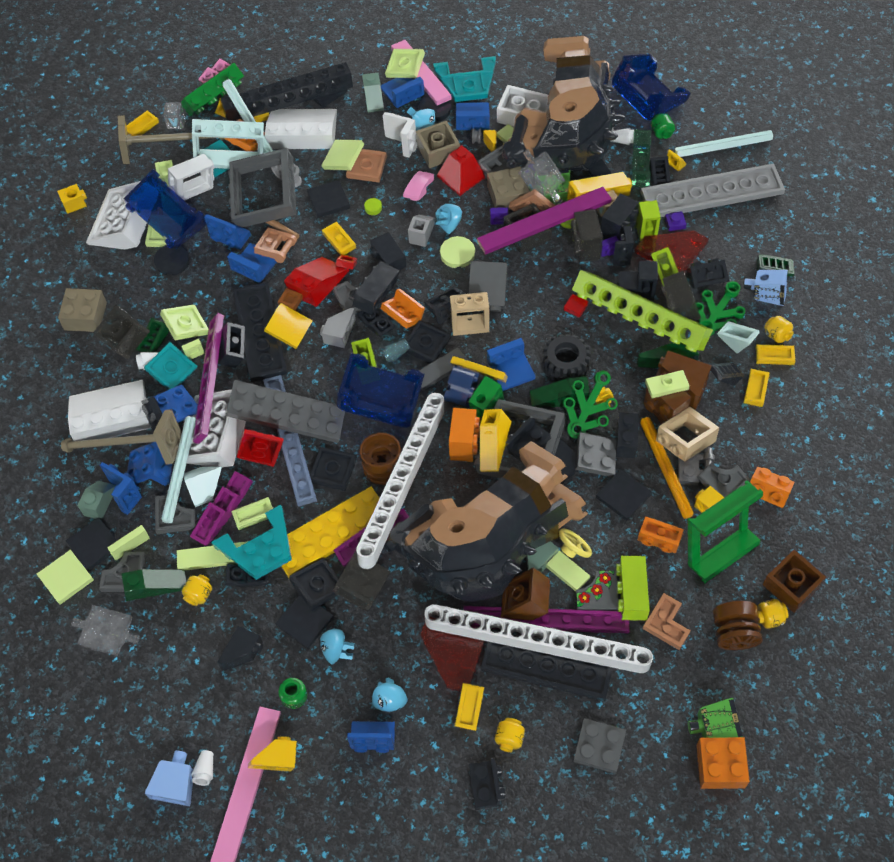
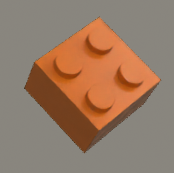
M453 408L449 436L450 460L473 462L474 455L478 453L477 442L480 436V417H477L476 409Z
M745 737L700 738L696 745L700 788H746L750 781Z

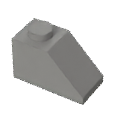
M349 308L327 319L326 324L322 325L320 331L324 344L345 348L356 319L354 308Z

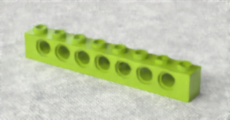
M580 270L572 288L573 291L577 292L578 297L585 300L590 298L593 304L599 307L604 305L608 307L607 311L614 314L619 312L623 314L622 318L631 322L635 320L639 322L638 326L648 329L650 327L654 329L653 333L664 337V335L670 337L669 340L676 344L681 342L686 345V349L693 352L697 350L704 351L713 331L588 271ZM595 285V286H596V291H595V293L593 294L592 288H593V286ZM611 293V299L608 301L607 295ZM626 299L627 305L623 308L622 303ZM642 307L643 311L642 314L639 316L638 309ZM657 314L658 321L654 323L653 318ZM671 322L674 323V329L672 331H670L669 325ZM689 329L690 332H691V335H690V337L687 339L686 336H685V333H686V331Z

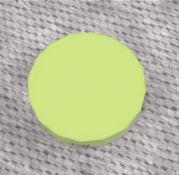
M451 237L441 245V259L447 266L452 268L466 267L474 260V244L465 237Z

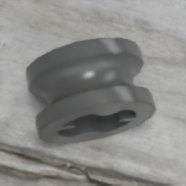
M472 129V144L475 142L481 144V129Z

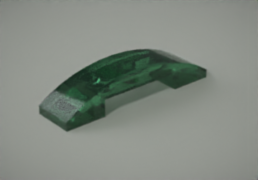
M634 129L632 187H650L651 130Z

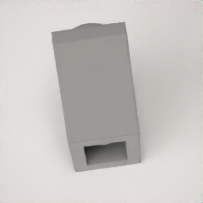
M420 214L413 216L408 228L409 243L426 247L436 218Z

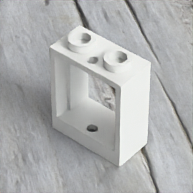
M202 154L168 168L169 193L177 203L213 188V161L208 159L205 154ZM201 172V176L183 183V179Z

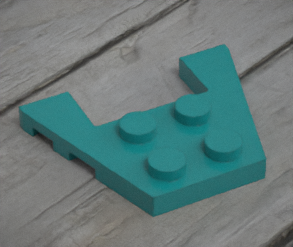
M496 56L481 58L483 69L481 71L450 74L448 62L434 63L433 68L455 102L488 98Z
M281 505L265 513L273 527L269 531L237 548L227 533L212 541L214 548L221 551L229 560L231 559L237 563L241 569L256 580L292 560L284 511Z

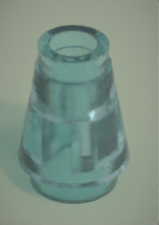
M406 339L385 346L382 353L389 363L395 362L410 349V345Z

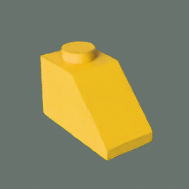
M278 737V740L275 739L248 763V768L292 771L295 768L297 741H291L290 737Z

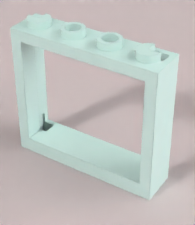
M192 119L193 157L205 154L208 159L213 161L214 168L230 169L229 162L263 154L264 123ZM199 137L258 139V152L200 149Z

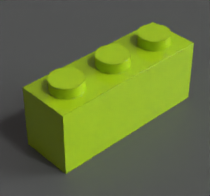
M621 556L620 563L616 564V576L620 577V581H617V594H621V599H618V612H622V620H647L650 609L646 556Z

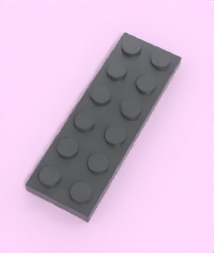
M234 380L226 416L338 443L346 407Z

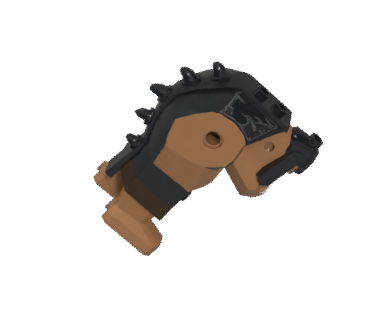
M585 36L547 39L544 42L545 61L556 62V78H553V87L548 95L547 110L541 111L525 107L515 115L512 137L509 138L508 142L503 143L502 154L508 167L515 168L530 162L535 163L537 169L570 170V172L587 171L603 158L608 151L610 141L618 137V134L614 133L613 129L617 124L624 121L625 115H615V112L612 111L620 105L621 101L608 99V93L614 90L613 87L608 86L611 76L609 63L605 60L595 61L590 56L589 38Z
M531 441L519 450L520 459L526 467L524 470L519 471L512 467L490 488L463 507L457 508L452 498L424 504L413 515L402 522H398L391 529L384 546L390 553L395 550L404 557H407L411 570L438 591L447 593L465 602L486 600L503 594L513 577L521 572L520 566L524 558L537 552L535 548L559 538V528L570 520L579 521L584 518L588 513L586 511L583 512L581 507L586 503L581 496L560 484L568 477L566 474L562 475L561 470L565 467L562 460Z

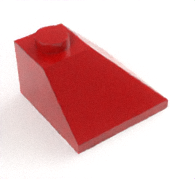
M461 145L449 154L437 177L461 196L483 180L485 174L474 155Z

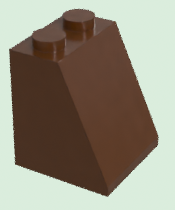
M668 351L666 356H662L656 376H660L664 372L668 374L683 370L689 383V390H685L691 397L689 407L696 411L707 385L712 365Z

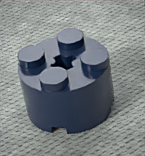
M455 365L448 380L444 401L470 408L469 400L477 389L480 372Z

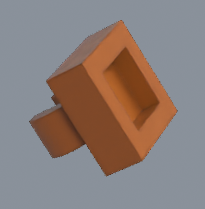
M286 288L278 300V306L282 303L296 310L303 296Z

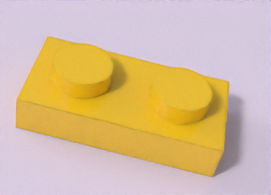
M337 222L322 229L323 235L340 255H345L356 249L354 241Z

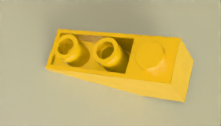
M502 409L484 410L480 424L481 472H499L511 425V420Z

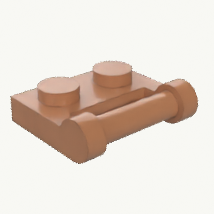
M267 228L254 247V253L273 258L278 263H283L289 249L297 242V238L293 234ZM286 241L282 249L277 251L276 249L280 243Z

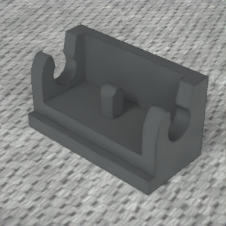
M503 145L479 160V166L486 179L487 173L510 168L503 158Z

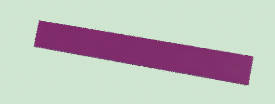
M600 187L477 238V242L486 255L611 203L612 198L604 187Z
M220 313L216 314L209 322L193 442L200 444L208 436L224 320V315Z
M464 606L463 608L464 611L503 618L501 617L502 607ZM549 609L547 614L535 620L508 619L568 632L629 633V620H622V612ZM473 623L470 625V627L479 628L480 625L477 623Z

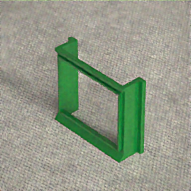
M748 480L745 481L744 486H740L696 518H688V566L702 578L704 583L760 545V539L748 529L749 506L763 497V491L761 489L758 490ZM739 514V530L700 556V533L706 537Z

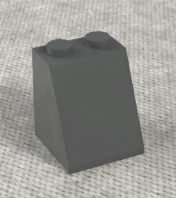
M471 261L469 294L487 292L489 309L492 312H500L501 309H505L507 263Z

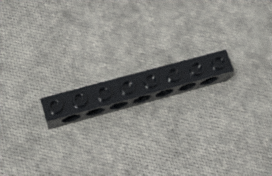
M344 62L241 92L239 95L251 115L255 117L353 88L352 74L347 63ZM229 96L220 99L227 121L243 120Z

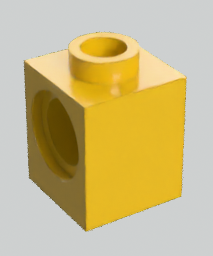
M77 184L57 191L67 214L87 207L84 201L87 199L83 189L79 190Z
M709 486L706 490H700L695 496L696 502L694 507L703 513L724 497L712 486Z

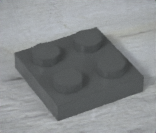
M580 432L577 436L575 470L613 477L616 466L617 440Z
M584 718L573 762L616 774L626 729Z

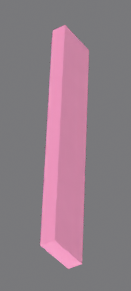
M406 40L391 45L392 51L393 49H413ZM422 61L417 78L421 77L424 80V90L436 105L451 100V94Z

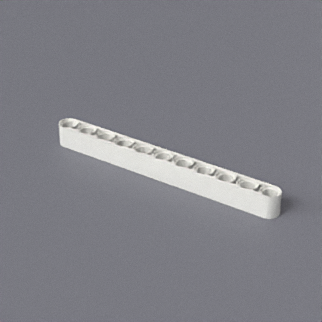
M432 393L427 397L357 546L358 564L364 569L372 568L376 564L444 415V397L439 393Z
M430 605L425 610L426 626L429 629L637 673L647 672L653 660L651 651L644 647L440 605ZM431 615L439 616L436 620H432L429 617ZM452 619H458L460 621L457 624L450 623ZM473 623H477L480 625V627L471 628L470 625ZM497 627L501 631L498 633H494L491 631V629ZM520 632L522 635L514 637L511 633ZM540 636L542 640L534 641L532 637ZM559 640L563 644L556 646L553 644V641ZM580 644L584 649L577 650L574 648V645ZM602 649L605 654L599 655L595 650ZM622 653L626 658L619 659L616 654ZM637 658H645L647 663H640Z

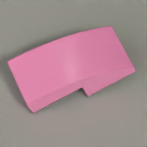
M219 59L212 69L208 67L204 71L199 81L206 83L231 64Z
M418 171L407 185L403 197L410 198L413 201L420 200L426 194V187L434 181V174Z

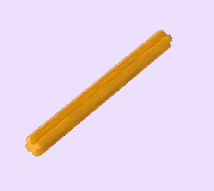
M649 417L642 418L640 424L684 519L690 518L694 512L664 447L656 441V429Z

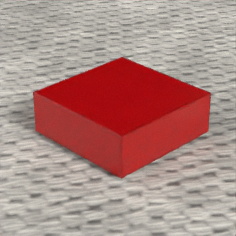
M341 254L336 260V266L352 270L357 265V258Z
M572 294L564 306V311L580 318L589 301Z

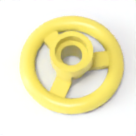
M562 528L559 530V537L564 543L561 550L568 557L574 558L578 554L579 556L589 558L592 555L591 548L579 535L569 529Z

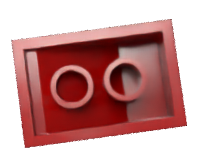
M320 257L295 268L284 282L287 289L302 294V301L317 307L349 272V269L336 266L335 262Z
M243 429L236 458L274 467L284 438L276 437L272 434L259 433L255 430Z

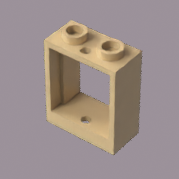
M487 292L450 296L453 336L489 332ZM483 311V314L457 316V313Z
M689 407L658 427L656 441L685 462L716 442L719 427ZM685 426L698 435V437L687 443L673 432Z

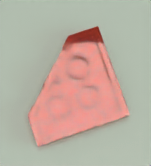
M694 230L645 236L636 246L635 253L649 261H653L652 253L668 247L681 277L707 245L709 238Z
M424 622L420 637L447 688L461 692L463 683L471 684L485 641L432 630Z

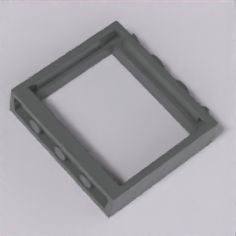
M287 148L229 162L230 171H228L230 183L228 188L231 197L229 198L231 207L229 215L232 223L234 222L235 225L243 228L297 215L293 156ZM281 165L283 205L243 214L241 174Z
M498 399L494 409H502L507 416L524 420L533 417L535 422L552 425L551 439L547 442L545 450L555 456L565 426V413ZM480 452L475 455L474 465H476L478 474L502 478L511 469L500 466L499 472H481Z

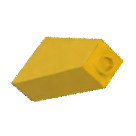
M624 172L570 181L567 201L600 187H604L606 191L613 189L617 196L620 193L629 196L632 182L630 178L626 177Z

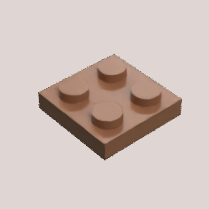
M362 149L352 169L347 170L346 177L349 179L380 182L387 153Z

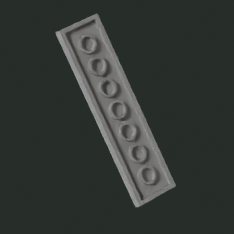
M774 164L641 188L643 201L657 200L661 217L674 212L682 211L686 213L782 195L785 192Z

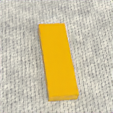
M452 356L450 363L453 366L458 365L480 372V375L505 383L508 376L504 372Z

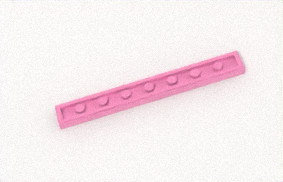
M264 707L259 708L210 862L236 861L264 771L263 769H249L248 763L273 742L281 716L280 711Z

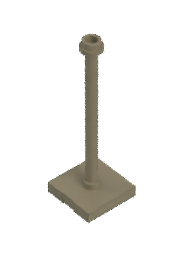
M125 115L118 116V136L123 164H130L129 145H132V143L192 139V133L131 136L127 132ZM199 137V139H208V138H217V137Z
M171 409L164 411L151 435L72 441L71 438H66L61 442V449L68 453L76 448L156 442L165 464H173L182 433Z

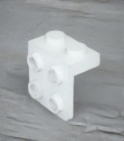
M385 112L383 114L385 136L401 141L403 156L410 157L417 148L415 120Z

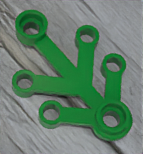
M730 281L726 284L725 295L717 307L712 298V291L704 290L702 292L701 299L706 302L710 313L708 319L705 316L702 303L697 302L693 305L692 311L698 316L699 324L713 330L711 336L715 331L721 330L728 321L737 324L734 319L715 323L717 319L732 316L741 319L745 315L746 310L742 306L724 310L731 298L738 296L740 292V285L735 281Z
M603 370L595 374L594 381L596 384L587 401L583 392V382L577 380L572 383L571 387L575 391L581 413L577 418L574 410L575 400L568 397L563 400V406L566 408L570 420L567 426V432L570 437L577 439L580 432L586 433L588 429L608 425L609 419L605 415L598 416L596 420L585 422L588 415L606 409L613 410L618 405L617 400L614 398H609L606 402L594 405L603 386L609 384L611 380L610 374L607 371ZM602 374L606 376L605 382L600 380ZM575 383L581 385L579 390L575 389ZM568 399L572 401L570 407L566 405ZM610 400L614 402V406L612 408L608 405V402ZM602 417L606 420L603 425L600 423V418ZM576 425L580 427L578 433L574 431Z

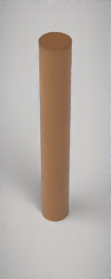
M276 220L265 222L279 231L293 234L297 239L299 238L298 233Z

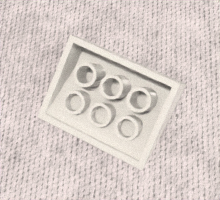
M278 109L271 111L266 122L265 138L272 149H330L335 141L337 109Z
M146 180L109 189L86 243L88 245L124 250L137 247L159 193Z
M139 380L69 396L68 423L72 439L74 441L104 439L151 428L150 419L142 410L141 401L146 399L144 381Z
M232 389L214 392L208 436L200 444L194 443L192 437L186 464L209 467H228L234 465L246 421L226 416ZM195 395V398H194V400H195V402H196L197 404H198L199 395Z

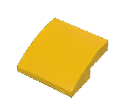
M280 303L264 332L297 349L312 320Z

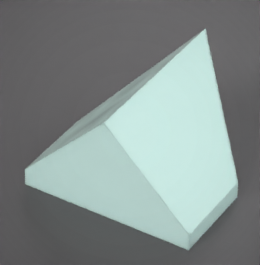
M728 321L717 334L738 354L756 338L759 330Z
M199 467L184 473V480L195 507L214 500L213 497L222 467Z

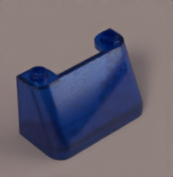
M651 54L623 56L613 75L612 85L646 120H652L657 114H665L688 100L691 93L685 87H678L672 92L654 75L657 70V61Z
M152 169L123 198L126 203L125 207L131 213L135 212L158 232L171 249L173 247L177 249L205 227V215L201 211L196 212L194 207L189 206L168 187L165 181L163 182L158 178L160 174Z
M351 353L338 392L337 407L342 411L403 428L410 427L425 374L411 369L406 371L405 375L369 366V362L364 355Z

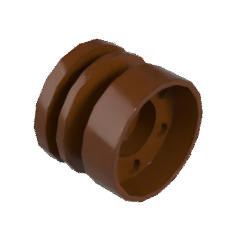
M375 433L364 439L359 452L365 477L375 484L385 485L400 457L401 447L399 441L394 436L388 433Z
M732 601L720 604L713 609L714 624L718 627L716 636L718 637L717 645L719 648L724 650H744L756 647L762 643L761 627L759 624H756L759 621V614L755 603L750 601Z

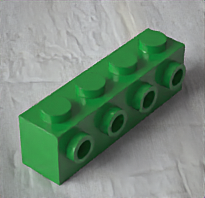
M233 63L187 95L180 104L190 117L195 113L198 115L205 110L204 107L206 105H213L217 101L216 98L220 95L224 97L227 94L223 87L224 81L230 79L236 88L242 83L241 79L244 75L237 65Z

